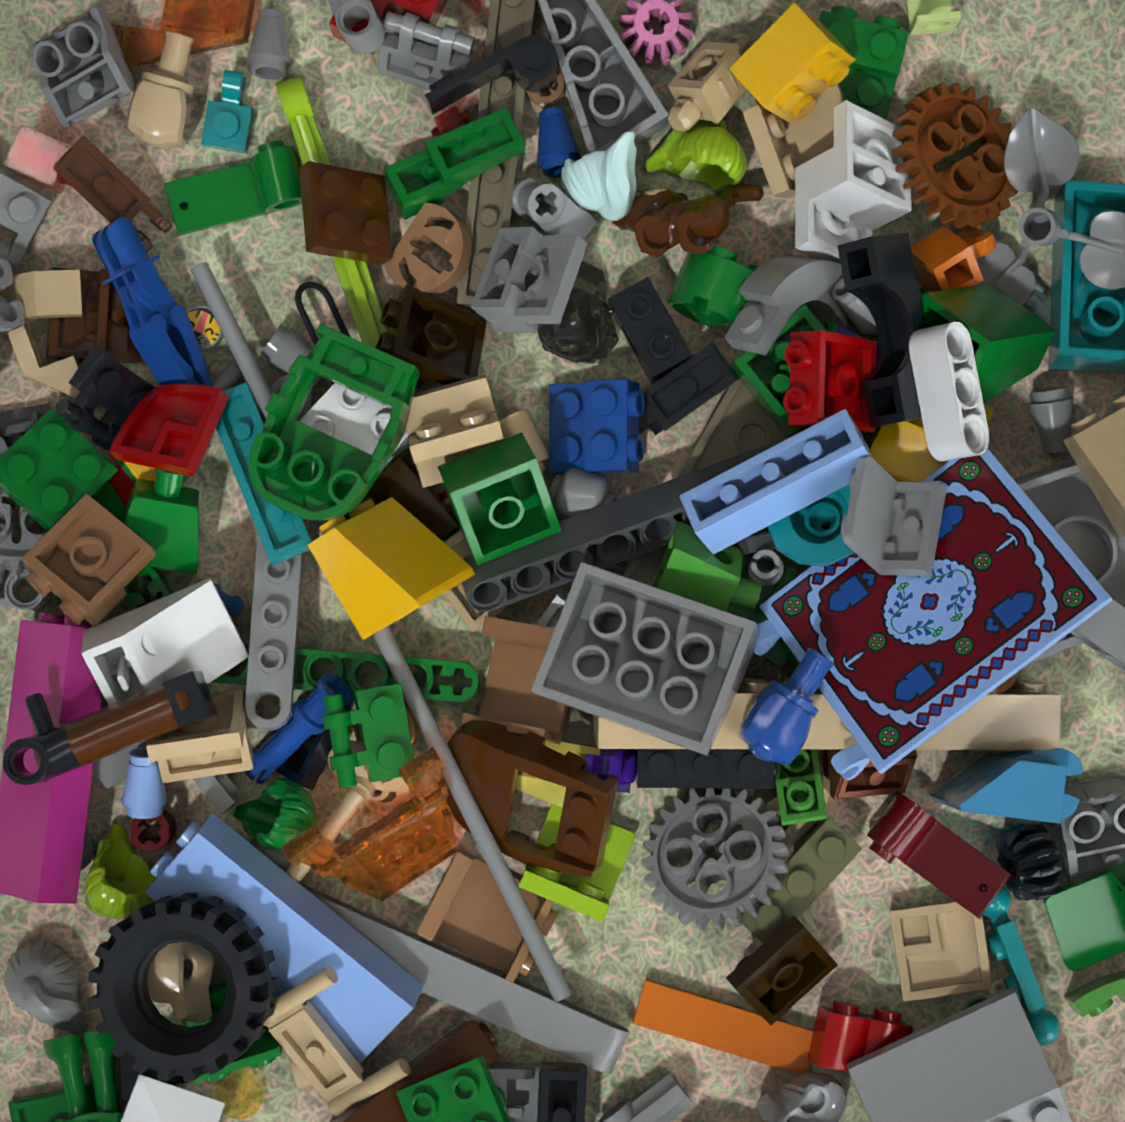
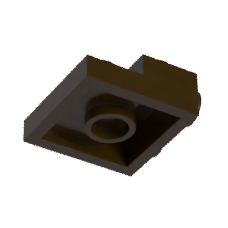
M406 285L397 299L390 298L383 309L380 323L388 326L387 332H383L380 335L375 348L416 366L420 372L417 388H421L427 379L447 385L478 376L487 320L481 315Z
M793 916L787 923L777 927L770 935V938L755 952L743 958L726 979L770 1025H773L836 968L838 964L802 923Z

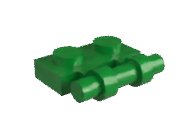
M401 683L353 691L356 709L350 711L344 710L342 694L324 697L326 715H323L322 719L324 730L329 729L334 756L329 757L331 771H336L339 789L357 786L354 767L366 765L368 780L371 783L417 774ZM359 724L363 746L362 751H351L347 726Z

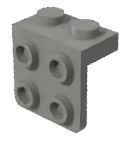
M871 456L859 457L856 469L852 471L849 487L851 497L848 512L843 516L841 522V534L844 543L879 575L932 576L947 489L941 482H897Z

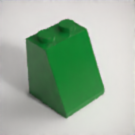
M992 283L924 293L921 300L925 328L955 321L962 323L969 331L983 403L1036 371L1056 333L1055 329Z

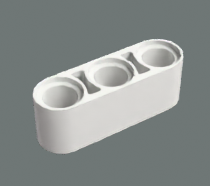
M954 321L913 332L909 341V353L929 452L933 458L943 462L985 453L989 444V430L969 331L962 323Z

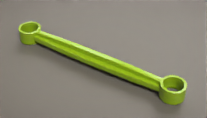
M301 75L276 82L275 86L287 121L291 126L302 165L308 161L332 165L314 119L315 115ZM334 257L333 264L361 341L375 348L380 335L383 332H387V326L380 323L383 311L367 263Z

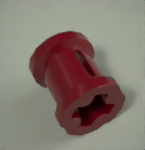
M163 809V813L155 818H134L130 825V839L134 846L141 851H158L174 838L177 829L176 820L166 809ZM157 820L162 825L158 830L160 837L154 836L149 839L145 835L149 828L146 822L150 824Z

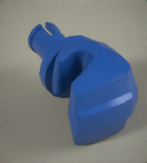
M808 648L806 655L787 683L782 681L780 684L772 680L769 686L764 687L752 702L751 709L740 725L739 737L748 745L749 751L757 759L789 765L795 760L809 735L812 718H815L819 712L812 705L814 701L811 697L828 670L834 665L833 662L817 651Z

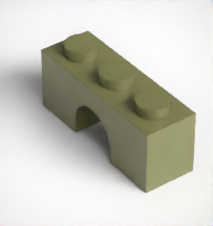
M829 817L815 823L793 846V852L785 861L789 869L788 873L775 874V877L783 886L782 890L769 888L766 892L772 904L769 906L758 901L755 904L758 913L757 918L752 917L747 911L741 913L742 924L762 943L770 938V935L777 927L787 923L793 916L798 919L862 850Z

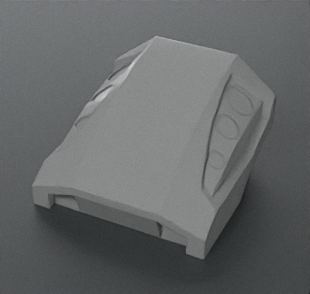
M105 4L89 10V13H86L84 18L69 23V27L54 32L53 36L29 46L32 51L33 66L40 75L42 91L63 130L92 116L135 90L133 76L125 63L121 47L105 15L107 9Z
M1110 774L1067 784L1064 793L1080 799L1075 812L1068 818L1061 820V824H1059L1068 884L1125 862V775Z

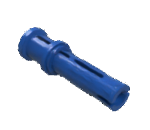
M325 673L318 680V687L308 697H301L294 704L293 715L289 718L286 725L279 728L253 754V770L244 771L250 780L253 781L261 773L256 779V783L263 784L312 734L315 735L325 731L322 716L326 715L325 696L342 694L344 710L353 704L354 697L352 691L342 679L333 674Z

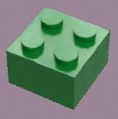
M522 432L437 466L462 534L477 566L562 532L537 459Z

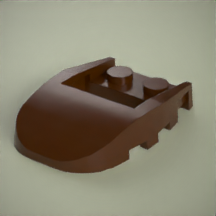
M485 720L469 721L458 727L447 745L501 853L526 865L592 877L603 863L619 778L615 775H609L606 780L596 777L584 770L585 759L570 751L563 755L545 746L546 738L532 732H528L525 737L508 733L505 725ZM518 770L566 787L556 844L552 843L549 847L530 842L529 836L518 831L511 830L508 833ZM442 776L444 794L449 809L456 821L471 834Z

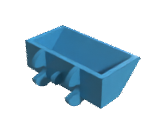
M1063 748L1017 750L999 755L986 753L930 796L936 802L963 812L1061 824V820L1068 818L1075 812L1080 799L1064 793L1066 775L1083 774V767L1081 761L1074 753Z

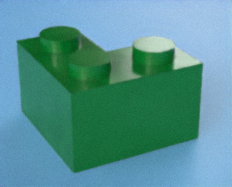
M806 304L790 316L766 355L745 352L730 367L786 437L800 428L788 426L789 413L786 412L783 405L784 395L789 389L790 366L787 365L784 354L787 345L791 342V333L816 330L827 331Z

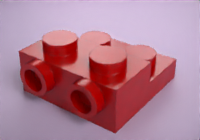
M823 330L791 333V342L787 345L784 354L785 361L790 366L789 389L783 399L784 408L789 413L788 426L809 428L846 409L861 433L874 432L875 427L870 428L862 382L872 373L876 365L877 341Z

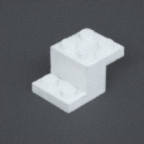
M847 100L833 107L834 147L795 168V248L819 259L840 263L838 245L873 236V230L912 211L911 188L903 189L902 187L904 182L909 179L907 173H899L895 170L898 165L903 163V158L892 154V149L902 144V142L892 136V132L900 127Z

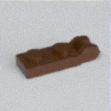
M84 135L52 166L65 181L110 223L122 217L132 220L142 210L150 218V222L159 230L167 233L171 229V223L149 203L151 199ZM136 229L148 252L153 247L150 239L141 230Z

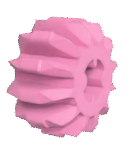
M636 0L627 1L626 8L630 14H621L619 16L618 24L626 28L619 34V37L624 44L633 43L629 48L632 58L637 57L644 51L646 52L644 57L645 65L651 66L653 57L659 54L661 63L668 65L670 63L669 50L678 56H682L685 53L686 48L681 41L692 40L693 30L686 27V25L692 22L693 16L688 11L679 12L683 6V0H673L670 4L666 2L667 0H642V4ZM658 20V26L664 23L662 34L654 35V29L648 32L649 21Z

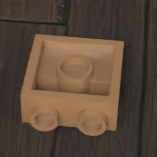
M86 493L22 557L27 571L30 573L26 580L38 593L46 597L50 592H53L63 601L59 607L68 618L78 625L85 619L95 627L127 595L124 587L156 554L152 546Z

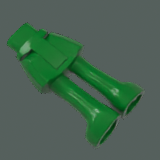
M98 1031L43 1041L46 1056L57 1064L62 1080L67 1107V1120L62 1122H120L124 1111H121L116 1086L115 1055L110 1051L117 1042L111 1033L107 1032L100 1036ZM85 1046L90 1061L97 1111L89 1112L83 1073Z

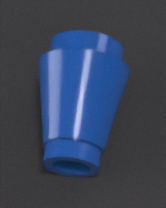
M551 107L539 113L537 165L542 167L544 176L557 178L561 177L565 160L570 158L573 161H577L581 156L568 118L566 117L565 109Z

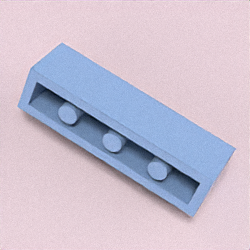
M843 409L681 494L679 497L695 534L711 553L715 554L849 484L852 471L856 469L858 458L861 456H871L873 458L853 419L847 410Z

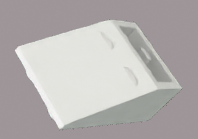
M211 578L84 630L81 654L108 705L163 685V682L191 671H202L208 684L249 657V653Z

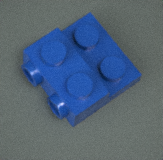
M628 379L592 380L585 381V383L549 384V473L564 475L567 469L572 467L598 474L639 473V462L643 460L645 451L643 437L639 435V417L643 415L645 409V399L640 389V383Z

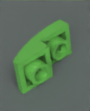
M801 749L798 756L789 765L774 762L782 826L828 819L818 749Z
M1125 971L1095 979L1065 995L1064 998L1073 1011L1080 1016L1085 1017L1087 1014L1091 1017L1097 1016L1113 1004L1111 998L1116 994L1125 1003Z

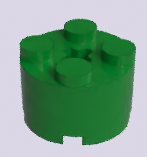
M715 245L704 254L687 252L667 303L673 304L672 308L676 312L707 327L712 328L713 324L719 326L727 324V333L747 302L738 289L759 266L748 265L747 268L735 262L737 255L734 252Z

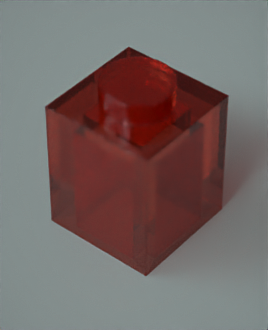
M22 124L3 165L19 177L62 194L65 186L71 185L52 166L72 146Z

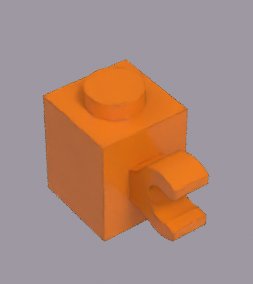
M943 225L910 247L914 269L919 282L929 291L934 292L976 286L984 279L976 259L991 253L996 249L997 245L992 232L988 231L983 234L981 225L971 228L970 225L961 232L960 237Z

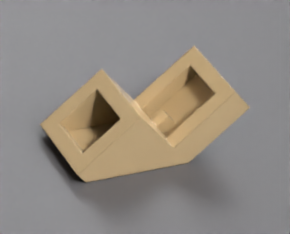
M80 269L31 271L13 275V283L0 290L1 296L7 301L18 300L23 304L25 324H38V318L82 317Z
M23 326L7 332L23 375L74 399L77 397L80 391L68 382L82 364L80 359L73 355L45 365L33 331Z

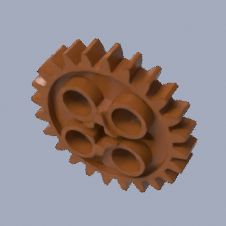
M958 82L949 87H946L945 83H940L933 88L929 87L915 95L914 99L904 105L906 111L896 118L902 127L892 132V136L902 142V144L892 149V154L903 158V163L898 165L895 170L896 172L907 173L909 179L904 182L903 189L914 187L917 191L913 203L918 204L925 200L928 203L926 208V215L928 217L940 211V222L942 225L954 220L956 228L960 229L968 224L971 228H974L1000 216L1001 211L1011 206L1009 198L1017 195L1019 191L1010 184L1004 169L1005 150L1009 140L1006 132L1011 128V122L1001 124L998 118L1002 109L998 107L990 111L988 109L989 96L985 95L975 100V88L971 86L962 91ZM977 139L982 141V146L956 160L940 171L934 172L933 165Z

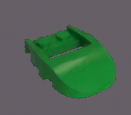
M320 324L315 332L321 337L307 357L298 355L288 370L291 374L278 394L272 393L265 407L268 415L262 432L255 436L248 464L252 485L262 498L293 515L313 521H326L344 516L356 508L366 496L401 441L420 375L416 366ZM317 375L392 408L390 420L372 455L297 421Z

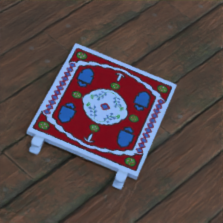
M988 448L985 453L978 456L949 460L922 481L941 482L947 489L932 576L879 575L854 553L827 567L812 565L759 606L769 620L757 624L760 636L754 649L756 655L762 656L766 654L778 639L782 637L800 663L806 655L808 648L817 651L834 663L818 686V689L857 741V744L841 750L831 759L834 769L846 780L855 778L870 761L880 774L884 773L1112 601L1110 595Z

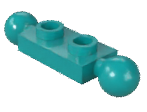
M1003 886L983 914V916L991 919L989 924L993 934L987 936V940L996 961L1004 960L1009 973V977L1003 979L1006 990L1013 988L1021 1006L1026 1010L1027 1019L1039 1045L1047 1046L1058 1038L1060 1023L1052 1012L1044 1009L1046 1003L1014 920L1008 916L1007 911L1011 905V896L1007 888Z

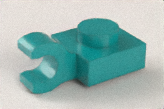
M225 70L222 81V101L208 100L201 141L203 147L247 154L254 109L242 106L246 77H243L242 72Z

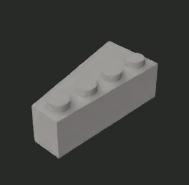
M537 0L550 41L557 53V62L588 154L592 151H606L625 132L635 133L634 143L636 147L669 125L668 112L596 0Z

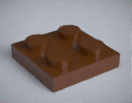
M311 161L302 165L299 168L306 252L382 265L391 260L392 248L385 175Z

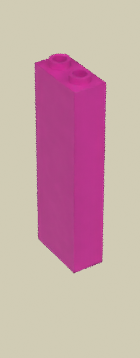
M39 613L38 621L20 620L4 752L17 739L37 734L24 701L28 696L36 693L43 695L54 727L100 709L102 692L81 654L84 630L92 626L85 619L78 625L65 615ZM33 748L28 749L24 754L23 762L25 768L33 774L40 768V755ZM94 762L53 777L47 782L30 785L17 784L12 781L5 773L2 765L0 782L1 894L35 903L77 904Z

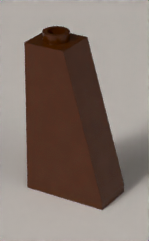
M474 1020L464 1021L410 1061L408 1064L411 1073L343 1114L334 1117L329 1122H407L396 1091L482 1055L487 1066H489L500 1057L494 1049L498 1042L483 1022L477 1025Z

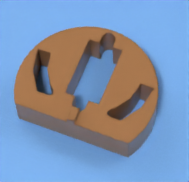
M424 203L392 252V259L386 262L384 267L391 279L403 288L408 285L430 295L443 293L455 286L468 269L472 256L470 232L464 221L457 214L437 204ZM438 222H454L451 230L442 226H436ZM431 241L438 244L452 255L449 262L453 264V270L451 272L443 269L442 272L437 270L421 258L424 251L420 246L424 242L430 244ZM410 273L417 280L415 284L412 282Z

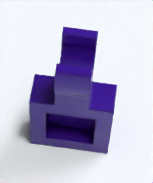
M600 749V756L587 754L586 771L598 775V778L606 780L609 775H615L619 778L616 792L630 793L631 783L635 781L637 775V760L633 756L634 749Z

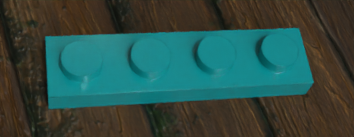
M247 382L224 391L229 399L218 421L216 430L268 559L272 565H276L309 551L310 549L307 545L312 542L303 518L269 503L258 494L252 485L248 471L249 454L256 434L262 432L264 422Z

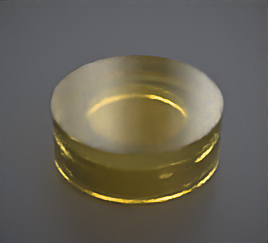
M237 1072L228 1076L220 1085L217 1100L225 1103L222 1111L225 1115L233 1119L243 1120L253 1116L259 1110L264 1100V1089L259 1079L247 1072Z

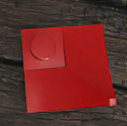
M192 384L156 386L130 413L114 439L109 452L116 460L194 477L229 397L222 389Z

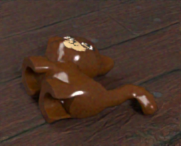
M740 184L720 191L719 198L715 195H706L689 200L686 194L676 193L669 188H646L635 194L628 215L618 221H612V223L621 230L635 232V237L642 253L654 257L663 256L667 250L680 243L681 248L686 252L704 254L709 250L712 242L719 239L729 227L730 214L734 210L736 203L746 201L759 202L764 196V191L760 185Z

